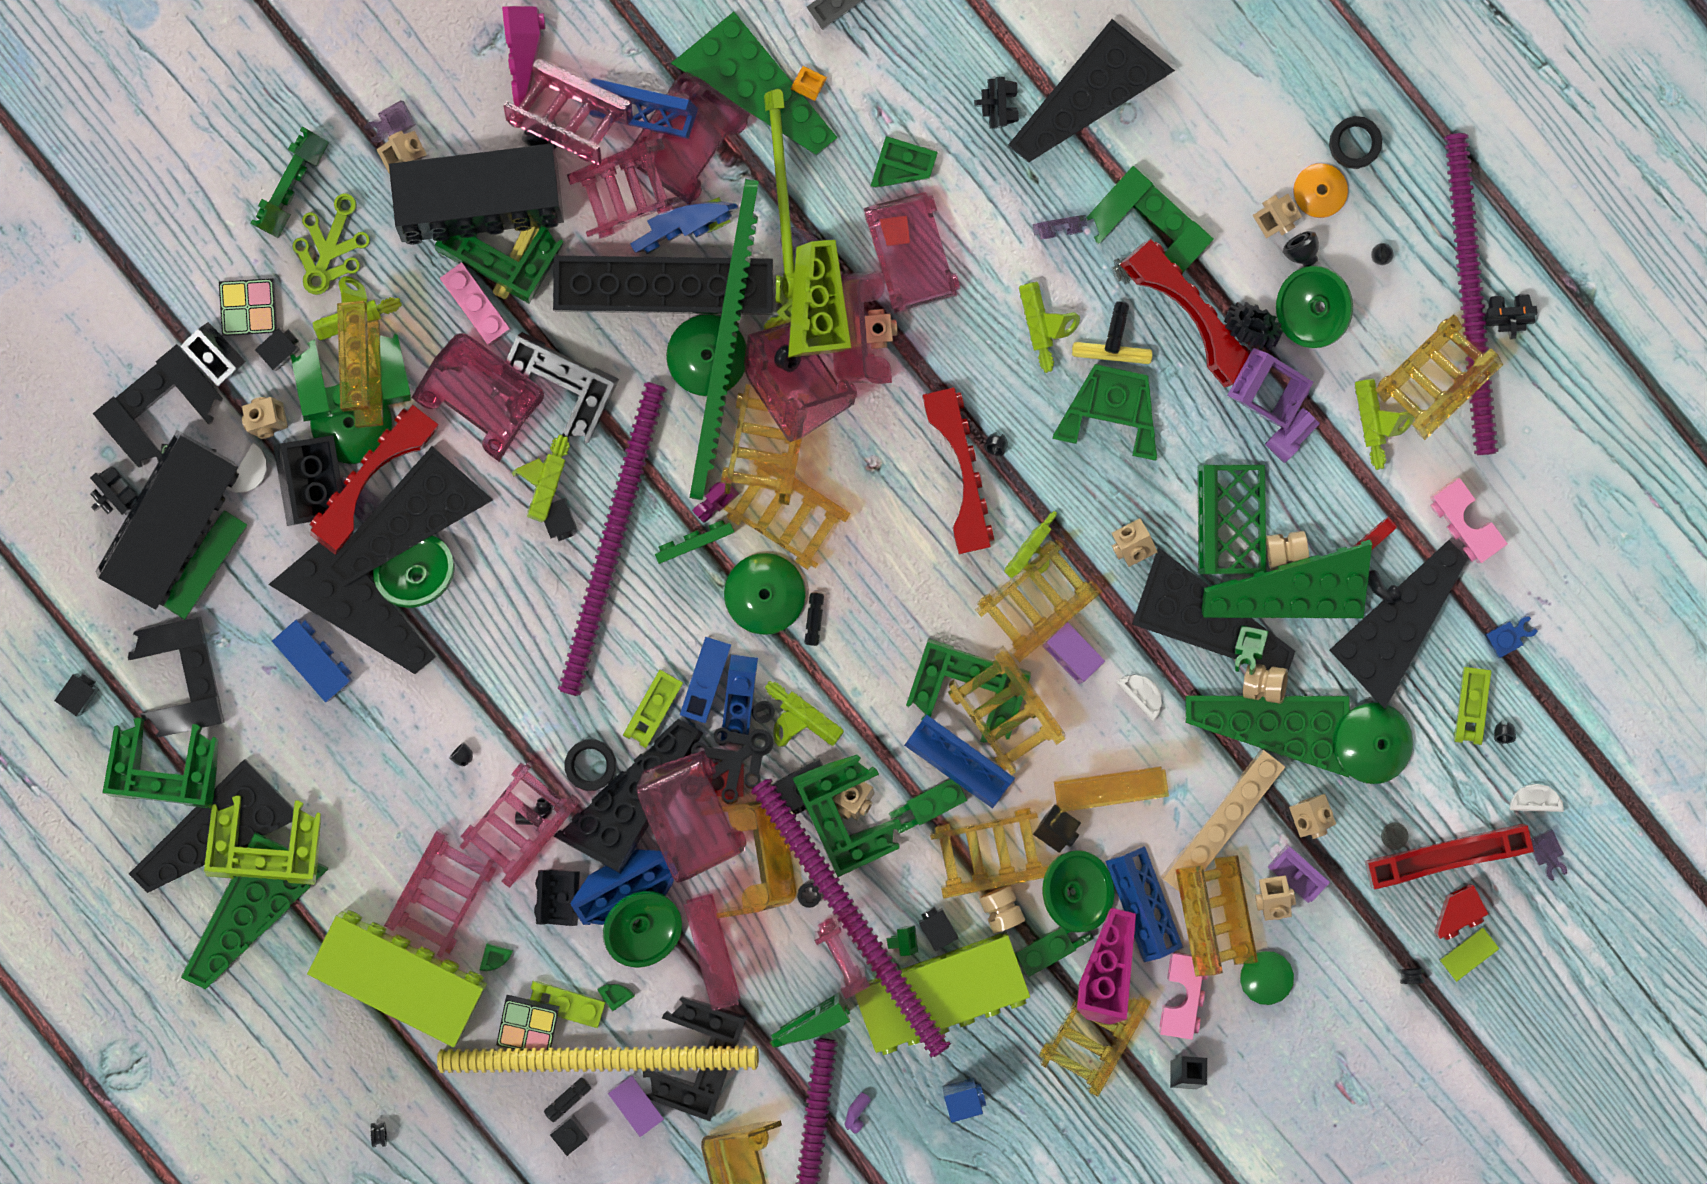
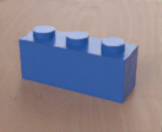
M296 619L275 637L272 642L325 703L329 702L353 681L349 676L352 672L344 662L340 661L337 663L331 656L334 651L324 640L320 643L313 634L316 631L307 620L301 622L300 619Z
M974 1078L942 1086L951 1123L983 1114L982 1107L987 1105L981 1083L975 1084Z

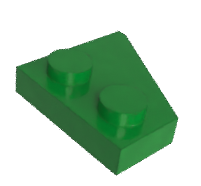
M886 136L870 187L878 188L930 179L938 152Z

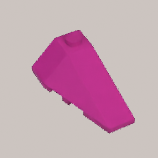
M504 6L502 11L505 39L508 48H510L508 62L510 73L513 76L511 85L515 118L517 121H523L541 41V30L546 29L544 13H539V9L535 6Z
M1111 908L1108 912L1079 982L1077 1010L1087 1020L1109 1025L1127 1020L1136 920L1135 913Z

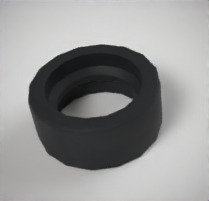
M1352 116L1344 119L1334 127L1330 135L1329 148L1333 158L1340 165L1346 168L1359 169L1368 166L1378 157L1382 149L1383 139L1380 129L1373 121L1365 117ZM1354 126L1365 129L1370 134L1372 140L1371 149L1368 154L1358 159L1346 156L1340 147L1342 133Z
M585 739L576 743L568 751L565 758V773L568 780L575 787L584 791H596L605 787L613 779L616 772V758L613 750L606 743L597 739ZM586 749L599 751L606 760L604 775L595 781L582 779L575 770L577 755Z

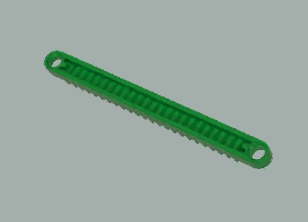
M745 179L691 485L689 497L691 499L703 500L708 470L714 469L715 465L714 459L717 454L715 448H718L719 439L717 438L720 437L721 429L719 427L722 425L723 418L721 416L724 414V407L722 406L726 403L724 395H727L728 386L726 385L729 384L730 376L728 374L731 373L732 369L730 363H733L734 355L732 353L735 352L736 346L733 342L737 340L736 331L739 329L737 321L741 318V312L738 310H741L743 306L741 299H744L745 291L743 289L746 288L747 280L744 278L748 277L749 270L746 267L750 266L751 259L748 257L752 255V248L750 246L754 244V237L751 235L756 233V227L753 224H756L758 221V216L753 213L759 181Z

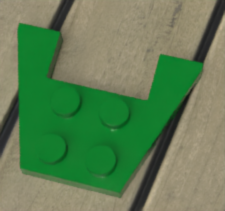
M1094 364L1055 430L1052 439L1077 444L1082 416L1137 428L1132 456L1156 461L1157 450L1148 375Z

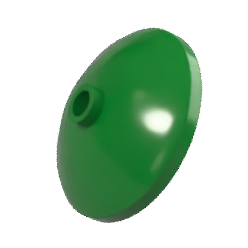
M1321 266L1304 267L1293 272L1280 287L1276 300V315L1278 322L1282 324L1281 329L1294 343L1307 348H1322L1338 341L1347 331L1353 315V299L1348 285L1336 272ZM1321 302L1325 305L1323 312L1319 308Z
M700 315L686 320L674 331L667 346V365L672 377L683 389L695 395L707 396L721 320L719 316ZM739 330L736 331L737 340L733 342L736 346L735 352L732 353L734 355L733 363H730L732 369L731 373L728 374L730 376L729 384L726 385L728 390L740 381L748 362L747 345ZM704 350L711 351L712 357L709 360L702 358L701 354Z
M386 405L311 420V433L313 438L334 436L338 462L347 464L361 463V460L370 449L374 452L378 448L380 443L377 441L386 429L392 430V415L389 406ZM348 417L354 420V425L351 428H347L344 424L345 419Z
M431 536L375 568L373 571L374 582L379 593L388 602L405 608L420 607L433 602L447 590L454 576L455 564L447 545L437 537ZM422 577L419 581H415L416 578Z
M770 553L751 555L741 560L728 575L724 588L725 605L732 619L743 629L762 635L778 633L792 625L799 617L805 603L804 581L797 568L781 556ZM761 589L769 591L770 596L768 599L760 598L759 592Z
M1376 702L1361 704L1350 710L1339 723L1335 734V753L1340 766L1353 779L1367 784L1385 783L1397 777L1407 766L1413 750L1412 731L1405 717L1397 709L1388 705L1385 710ZM1380 739L1384 742V746L1381 749L1378 748V741Z
M1069 851L1061 854L1053 860L1045 873L1042 886L1044 904L1054 922L1067 931L1081 933L1096 929L1106 920L1114 902V884L1108 868L1098 857L1086 851ZM1067 889H1069V891H1070V896H1069V897H1068V894H1067Z
M652 891L631 894L619 901L606 917L603 926L605 948L611 957L622 965L634 968L653 965L664 959L676 946L682 931L680 912L676 905L663 894ZM637 919H640L638 923L633 924Z

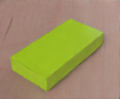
M1481 927L1441 957L1439 961L1457 982L1498 951L1499 947L1486 930Z

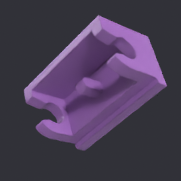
M1068 622L1061 626L1042 645L1078 684L1085 682L1105 662Z
M1286 845L1267 866L1277 876L1286 875L1288 886L1307 903L1312 902L1330 883L1289 845Z
M632 1075L608 1091V1095L639 1137L664 1120Z

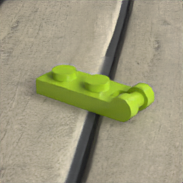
M1463 667L1454 742L1463 743V741H1471L1474 745H1482L1491 670ZM1466 722L1475 723L1474 731L1465 730Z
M659 669L623 736L628 739L632 737L640 742V746L647 748L684 682ZM640 721L649 726L646 733L636 728Z
M532 981L530 987L532 993L529 1000L540 1002L543 993L550 994L548 1004L560 1006L558 1017L598 1028L605 1001L539 981Z

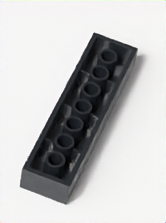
M554 256L553 311L722 314L731 258ZM750 258V266L746 267L749 270L748 277L744 278L747 280L746 288L743 289L745 291L744 299H741L743 306L738 311L741 312V315H773V259Z

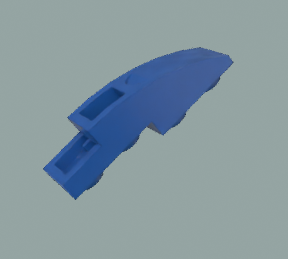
M704 202L666 211L647 220L652 231L633 241L630 245L635 253L645 251L646 254H649L661 247L659 242L665 238L671 241L681 234H684V236L694 234L697 238L710 231V224L716 221L718 224H721L732 218L731 212L738 209L736 203Z

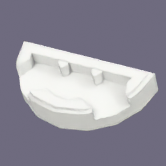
M253 442L238 467L237 473H239L235 484L232 488L227 486V490L235 493L248 492L257 488L265 479L268 470L267 459L263 450L256 443Z
M1138 675L1125 676L1118 680L1116 683L1154 722L1160 714L1162 704L1161 694L1155 683L1146 677Z
M1536 783L1519 789L1510 801L1509 810L1564 812L1563 801L1554 790L1548 786Z

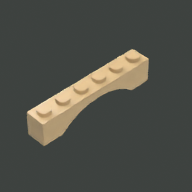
M1261 749L1243 771L1222 803L1187 846L1177 855L1161 878L1185 896L1281 774L1285 766Z

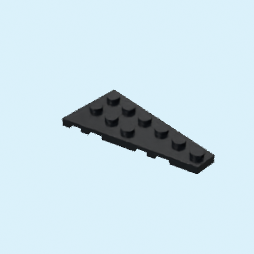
M1111 19L1012 139L1008 147L1030 163L1167 77L1175 70L1116 21Z
M431 446L323 569L344 587L492 502L493 499Z
M1450 540L1398 586L1402 594L1399 599H1396L1394 603H1387L1383 600L1329 650L1385 710L1468 562V558Z
M319 542L268 584L413 674H417L436 658V655L394 605L382 597L375 583L367 574L344 587L328 574L323 568L335 554Z
M1157 547V553H1155L1132 625L1233 659L1239 656L1235 654V648L1241 626L1268 631L1253 618H1204L1202 615L1204 588L1210 586ZM1268 631V639L1262 660L1255 658L1256 664L1265 665L1266 670H1269L1271 667L1287 669L1289 672L1295 650Z
M677 719L654 741V745L646 753L640 754L633 760L635 763L625 772L619 773L592 799V803L584 811L578 812L571 818L572 822L562 831H557L553 837L621 874L690 757L692 746L698 743L703 732Z
M246 759L215 787L212 805L216 804L218 811L233 806L232 797L241 796L242 798L238 847L248 844L255 832L265 836L291 823L293 820L294 807ZM195 807L129 873L147 893L205 865L212 809Z

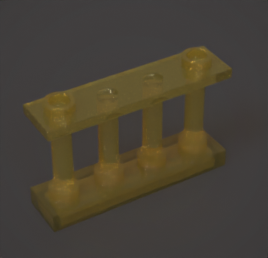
M365 301L337 303L340 408L343 412L354 411L356 428L383 425L380 322L379 320L367 321V304Z
M1454 314L1449 319L1443 320L1438 325L1437 331L1390 376H1385L1375 389L1384 403L1392 396L1415 418V422L1412 425L1417 434L1424 440L1503 366L1499 355L1490 348L1486 353H1481L1459 333L1463 327L1458 317ZM1449 340H1452L1474 361V365L1468 371L1461 372L1439 351ZM1430 359L1455 380L1454 384L1447 391L1440 390L1419 370ZM1410 378L1414 379L1435 399L1434 403L1427 410H1422L1399 389Z
M745 384L744 393H738L735 409H740L730 464L729 467H723L721 483H725L726 494H730L732 482L775 490V493L780 494L779 504L789 505L810 396L799 394L797 403H792V405L750 398L751 385ZM747 408L787 415L789 419H794L793 428L787 427V430L744 422ZM742 433L784 440V443L789 444L788 453L776 454L739 447ZM737 457L780 465L779 468L784 469L783 478L777 477V479L735 472Z
M758 455L753 463L758 466L756 476L734 509L728 505L725 506L724 510L728 512L726 518L739 526L742 522L746 523L797 556L795 562L807 570L810 566L816 568L818 563L812 560L833 525L835 523L838 524L840 520L846 522L851 513L763 456ZM773 476L781 481L778 485L780 489L756 524L743 514L765 480H769ZM795 490L804 496L801 500L803 503L779 539L766 529L789 493L792 495ZM818 505L826 510L824 514L826 518L804 552L801 553L789 544L811 509H815Z
M1058 539L1055 542L1050 540L1044 544L1039 550L1041 554L1024 567L1019 574L1011 578L992 596L988 593L977 602L979 607L975 611L980 617L988 612L1012 640L1013 648L1010 652L1019 662L1103 592L1094 581L1089 583L1087 581L1083 582L1058 553L1064 547ZM1049 559L1075 588V595L1068 601L1062 599L1037 570ZM1028 577L1054 606L1053 610L1055 612L1047 619L1045 616L1041 617L1017 589ZM1007 595L1012 598L1034 624L1032 626L1034 630L1027 636L1021 635L996 606Z
M1002 646L994 651V657L996 658L993 661L994 664L961 687H959L955 679L950 681L949 688L951 690L948 691V694L956 705L961 703L997 754L995 760L999 767L1003 770H1008L1013 775L1016 773V766L1013 763L1015 760L1046 739L1048 741L1053 739L1057 745L1066 738L1063 729L1006 648ZM999 673L1001 675L1006 673L1011 680L1008 683L1009 687L975 709L967 695ZM1015 695L1017 697L1022 695L1027 703L1024 705L1025 709L991 731L982 718ZM1037 717L1043 725L1040 727V731L1006 753L998 739L1029 718L1034 719Z
M1161 766L1053 782L1056 803L1060 812L1169 797L1166 772Z
M1030 808L1015 810L1014 816L956 828H951L950 824L934 827L935 832L930 833L931 840H940L948 879L945 880L946 885L941 886L943 899L1044 878L1048 865H1042L1041 861H1038L1030 824L1031 819L1038 818L1037 812H1031ZM1019 822L1027 863L1025 864V869L1015 871V867L1011 866L1003 825ZM993 828L1001 869H998L999 874L988 876V872L984 870L977 830ZM966 833L974 871L972 880L962 881L961 877H958L950 836Z
M1238 855L1214 858L1216 868L1204 871L1203 865L1175 869L1195 977L1223 973L1221 963L1232 959L1234 965L1258 962ZM1218 879L1221 895L1209 898L1206 882ZM1223 906L1226 922L1214 925L1211 909ZM1228 932L1231 948L1219 952L1216 936Z
M1141 994L1138 999L1134 997L1132 999L1129 998L1127 1012L1129 1015L1124 1023L1119 1022L1109 1025L1093 1021L1113 1032L1112 1036L1116 1038L1111 1047L1108 1045L1104 1047L1069 1027L1076 1013L1081 1014L1077 1010V995L1051 1043L1046 1042L1038 1055L1042 1058L1040 1061L1041 1066L1046 1068L1050 1060L1084 1078L1086 1083L1089 1084L1088 1092L1098 1097L1151 1004L1150 999ZM1063 1036L1100 1056L1099 1059L1102 1063L1098 1070H1090L1056 1051Z

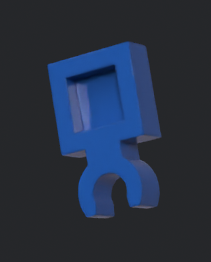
M1530 616L1522 617L1515 627H1513L1511 621H1508L1485 634L1498 658L1523 646L1521 637H1532L1538 632L1537 629H1532L1529 632L1524 630V623L1531 620Z

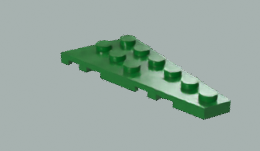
M734 11L671 62L676 68L714 90L770 127V111H765L764 95L766 92L780 89L783 92L784 108L780 109L783 135L816 156L838 139L805 97L791 90L792 81Z
M1371 540L1361 542V545L1348 549L1347 547L1336 549L1337 552L1324 556L1315 555L1278 566V569L1273 571L1254 573V576L1239 581L1233 579L1206 587L1203 594L1202 615L1204 618L1363 619L1372 542Z
M1185 695V723L1349 778V775L1338 762L1334 746L1338 725L1349 712V696H1285L1283 703L1278 704L1267 702L1263 696L1259 700L1244 698L1243 696Z
M256 832L247 848L289 851V848ZM318 863L316 880L328 870V867ZM234 876V879H230L181 978L206 990L241 953H244L249 948L250 944L261 936L290 908L291 904L311 887V884L288 883L287 880Z

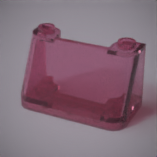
M684 72L676 79L666 95L690 100L699 108L689 139L642 129L628 150L625 162L690 205L702 192L701 181L698 177L726 135L741 133L745 129L750 114L702 79ZM655 110L649 119L650 123L655 124L664 118L660 110ZM680 115L670 122L674 129L683 130L687 117Z
M926 191L863 208L894 315L957 297L956 290L961 289L956 273L951 275L933 216V212L937 211L933 195L927 196Z
M882 271L841 274L851 348L833 353L835 375L840 381L845 383H892L889 362L883 357L875 356L874 353L868 354L864 302L878 300L884 293V273Z
M791 322L749 334L744 366L750 384L786 439L792 442L805 437L854 405L857 398V390L855 385L846 379L840 380L837 383L819 354L801 356V362L793 372H786L775 365L774 357L781 346L789 345Z
M460 333L456 334L434 358L411 398L427 409H437L442 403L448 405L486 433L482 441V447L490 456L500 462L544 399V392L536 383L467 334Z
M705 751L644 770L637 785V794L668 868L677 883L688 880L742 853L746 846V838L742 830L738 831L736 827L730 828L711 784L712 774L716 772L712 759L707 758Z

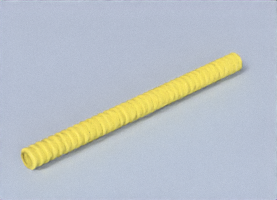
M753 1045L752 1048H748V1046H743V1048L727 1046L726 1049H723L722 1046H718V1049H715L714 1046H710L709 1049H706L705 1046H701V1049H698L697 1046H693L692 1049H689L688 1046H685L684 1049H681L680 1046H676L675 1049H672L671 1046H668L667 1049H664L663 1046H660L658 1049H655V1047H650V1049L642 1047V1049L633 1047V1050H630L629 1047H625L624 1050L621 1047H617L616 1050H613L612 1047H608V1050H605L604 1047H600L599 1050H596L595 1047H592L591 1050H588L587 1047H583L582 1050H579L578 1047H575L574 1050H571L570 1047H567L565 1050L562 1048H557V1050H554V1048H549V1050L541 1048L538 1051L537 1048H532V1051H529L528 1048H524L523 1051L520 1048H516L515 1051H512L511 1048H507L506 1051L503 1048H499L498 1051H495L494 1048H491L490 1051H487L486 1048H483L481 1051L477 1048H474L473 1051H470V1049H465V1051L461 1049L453 1051V1049H448V1051L440 1049L437 1055V1067L440 1073H445V1071L453 1073L454 1070L457 1073H461L462 1070L465 1073H469L470 1070H473L474 1073H478L479 1070L482 1073H486L487 1070H490L491 1073H494L495 1070H498L499 1073H503L504 1070L508 1073H511L512 1070H515L516 1073H519L521 1070L524 1072H529V1070H532V1072H537V1070L541 1072L546 1070L554 1072V1069H557L558 1072H562L563 1069L566 1072H570L571 1069H574L575 1072H579L580 1069L583 1072H587L588 1069H591L592 1072H595L596 1069H599L600 1072H604L605 1069H608L609 1072H612L613 1069L620 1072L622 1069H625V1071H630V1069L646 1071L647 1068H650L651 1071H655V1068H658L659 1071H663L664 1068H667L668 1071H672V1068H675L676 1071H680L681 1068H684L685 1071H688L689 1068H692L693 1071H697L698 1068H701L702 1071H705L706 1068L713 1071L715 1068H718V1070H723V1068L731 1070V1068H735V1070H740V1068L748 1070L749 1067H752V1070H756L759 1065V1052L756 1045Z

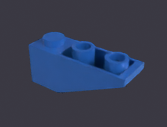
M705 637L680 716L706 724L731 644Z
M731 654L722 728H726L729 732L749 735L758 658ZM721 733V741L726 740L727 734Z

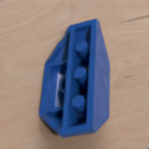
M636 849L621 874L605 866L588 875L570 904L583 925H590L591 923L604 925L611 909L619 901L631 894L652 891L666 896L679 871L667 851Z

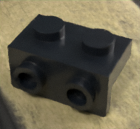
M558 869L538 871L535 882L537 903L534 908L537 925L578 926V916L570 903L579 891L580 871Z

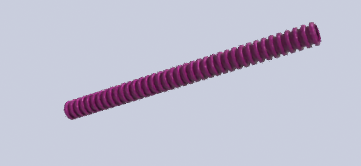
M1457 133L1444 137V141H1447V145H1445V149L1448 150L1446 158H1449L1447 166L1450 167L1447 174L1451 177V179H1448V183H1451L1449 192H1452V196H1450V200H1453L1451 209H1454V213H1451V216L1455 219L1452 225L1456 229L1453 230V234H1456L1454 242L1457 243L1455 251H1458V255L1455 258L1459 260V264H1456V268H1459L1460 271L1457 273V276L1460 277L1458 285H1461L1459 293L1462 294V298H1459V300L1463 302V306L1460 307V310H1463L1464 313L1461 315V319H1464L1462 327H1465L1463 336H1466V340L1463 342L1467 344L1464 352L1468 355V357H1465V361H1468L1466 370H1469L1467 378H1470V382L1467 384L1468 387H1471V391H1468V394L1472 397L1469 403L1473 407L1470 408V412H1473L1471 420H1474L1472 429H1475V433L1472 436L1476 439V442H1473V446H1476L1477 450H1474V454L1478 456L1496 454L1499 450L1495 447V444L1498 443L1494 436L1497 435V431H1494L1496 423H1493L1495 414H1492V410L1495 408L1491 405V402L1494 401L1490 394L1493 393V389H1490L1492 381L1489 380L1491 372H1488V368L1491 366L1490 363H1487L1490 355H1487L1486 352L1489 350V347L1486 346L1488 338H1485L1487 330H1484V325L1487 324L1486 321H1483L1486 313H1483L1482 308H1485V304H1482V300H1484V296H1481L1483 287H1480L1482 279H1479L1482 271L1478 269V266H1481V262H1478L1480 253H1477L1479 245H1476L1478 236H1475V232L1478 229L1474 227V224L1477 223L1473 216L1476 215V211H1473L1475 202H1472L1474 194H1471V190L1474 187L1470 185V181H1473V177H1470L1469 174L1472 172V169L1469 168L1471 160H1468L1470 151H1467V147H1470V145L1466 143L1469 135Z
M650 382L643 385L646 388L645 391L641 392L643 399H639L641 406L640 408L637 407L636 411L639 413L638 416L635 415L634 417L636 423L632 424L634 430L630 432L632 437L627 442L629 448L625 449L627 455L622 459L625 462L624 465L620 466L622 473H618L620 480L616 481L618 487L617 490L614 489L613 491L615 497L611 498L613 504L609 506L611 511L606 516L608 522L604 523L606 529L602 530L604 536L603 539L600 538L599 540L601 547H597L599 554L595 555L597 561L592 565L595 568L594 571L590 572L592 578L588 579L590 585L585 590L588 593L587 596L583 597L585 603L581 604L583 610L578 614L581 617L580 620L576 621L578 628L574 629L576 635L571 639L574 641L573 645L569 646L571 652L567 653L569 660L565 661L567 667L562 671L564 673V677L560 678L562 684L557 688L560 692L578 696L582 693L579 691L580 687L584 686L582 679H586L584 672L588 671L589 668L586 665L587 662L590 663L591 661L589 655L593 654L591 648L596 644L593 642L594 638L598 637L596 630L600 629V626H598V623L602 622L600 616L601 613L604 614L605 612L603 605H607L605 598L609 597L607 591L612 587L609 584L610 581L614 580L612 574L616 573L615 564L618 565L619 563L617 556L621 555L619 549L623 548L621 542L626 538L623 536L624 531H628L626 524L630 523L628 517L633 513L630 510L631 507L635 506L633 500L637 499L635 493L640 489L637 486L638 482L641 483L642 481L640 475L644 474L642 468L647 464L644 461L645 458L649 457L647 450H651L649 443L653 442L651 436L652 433L655 434L656 432L654 426L658 425L656 419L660 417L658 412L663 407L661 401L665 400L663 394L667 393V389L664 386Z
M765 779L752 788L751 794L757 796L756 801L762 803L760 807L766 809L765 814L766 816L770 815V822L775 823V829L781 831L780 836L785 837V844L791 846L789 850L795 852L794 857L799 858L800 866L804 865V872L810 874L808 878L814 880V887L818 886L819 894L823 893L824 895L823 900L829 902L827 906L833 908V915L837 914L839 917L837 919L838 922L844 924L842 928L848 930V936H852V943L858 945L856 949L863 952L861 956L867 958L866 963L867 965L871 964V971H875L877 973L876 978H880L882 981L880 984L886 986V993L892 995L890 999L896 1001L895 1006L896 1008L900 1007L901 1015L905 1014V1021L911 1023L909 1027L911 1029L914 1028L916 1031L914 1033L915 1036L919 1035L921 1038L919 1042L926 1045L924 1049L930 1051V1058L941 1054L949 1048L951 1043L945 1041V1034L941 1035L939 1032L941 1028L935 1026L936 1021L931 1020L930 1012L926 1013V1006L920 1004L922 1000L916 998V991L912 992L911 984L907 985L906 983L907 978L901 976V970H897V963H893L891 961L893 959L892 956L886 954L888 950L882 948V941L878 942V935H874L872 933L873 928L867 926L869 922L863 920V913L859 914L857 911L859 907L852 904L854 900L848 898L849 893L844 892V885L838 883L840 879L833 876L835 872L829 870L830 865L829 863L825 864V857H821L819 855L820 850L814 848L816 844L810 842L811 837L810 835L806 836V829L801 828V822L795 820L797 816L791 814L790 811L792 809L786 806L787 801L782 800V794L776 792L777 787L772 786V779Z
M817 1038L813 1042L816 1044V1047L812 1050L815 1056L811 1058L814 1064L810 1066L813 1072L809 1074V1077L812 1079L808 1082V1085L811 1087L807 1090L809 1098L806 1099L808 1106L805 1107L807 1115H804L806 1123L803 1124L805 1131L802 1132L804 1140H801L803 1148L799 1151L802 1157L798 1159L801 1165L797 1167L800 1173L796 1175V1178L799 1180L795 1184H817L821 1180L818 1174L822 1172L819 1166L823 1164V1160L820 1158L824 1155L822 1148L825 1147L823 1139H826L824 1131L827 1130L825 1122H828L826 1114H829L827 1106L830 1105L828 1097H831L832 1094L829 1092V1089L833 1086L830 1084V1081L834 1079L831 1073L835 1071L832 1065L836 1063V1059L833 1057L837 1054L835 1047L838 1046V1042L832 1039Z

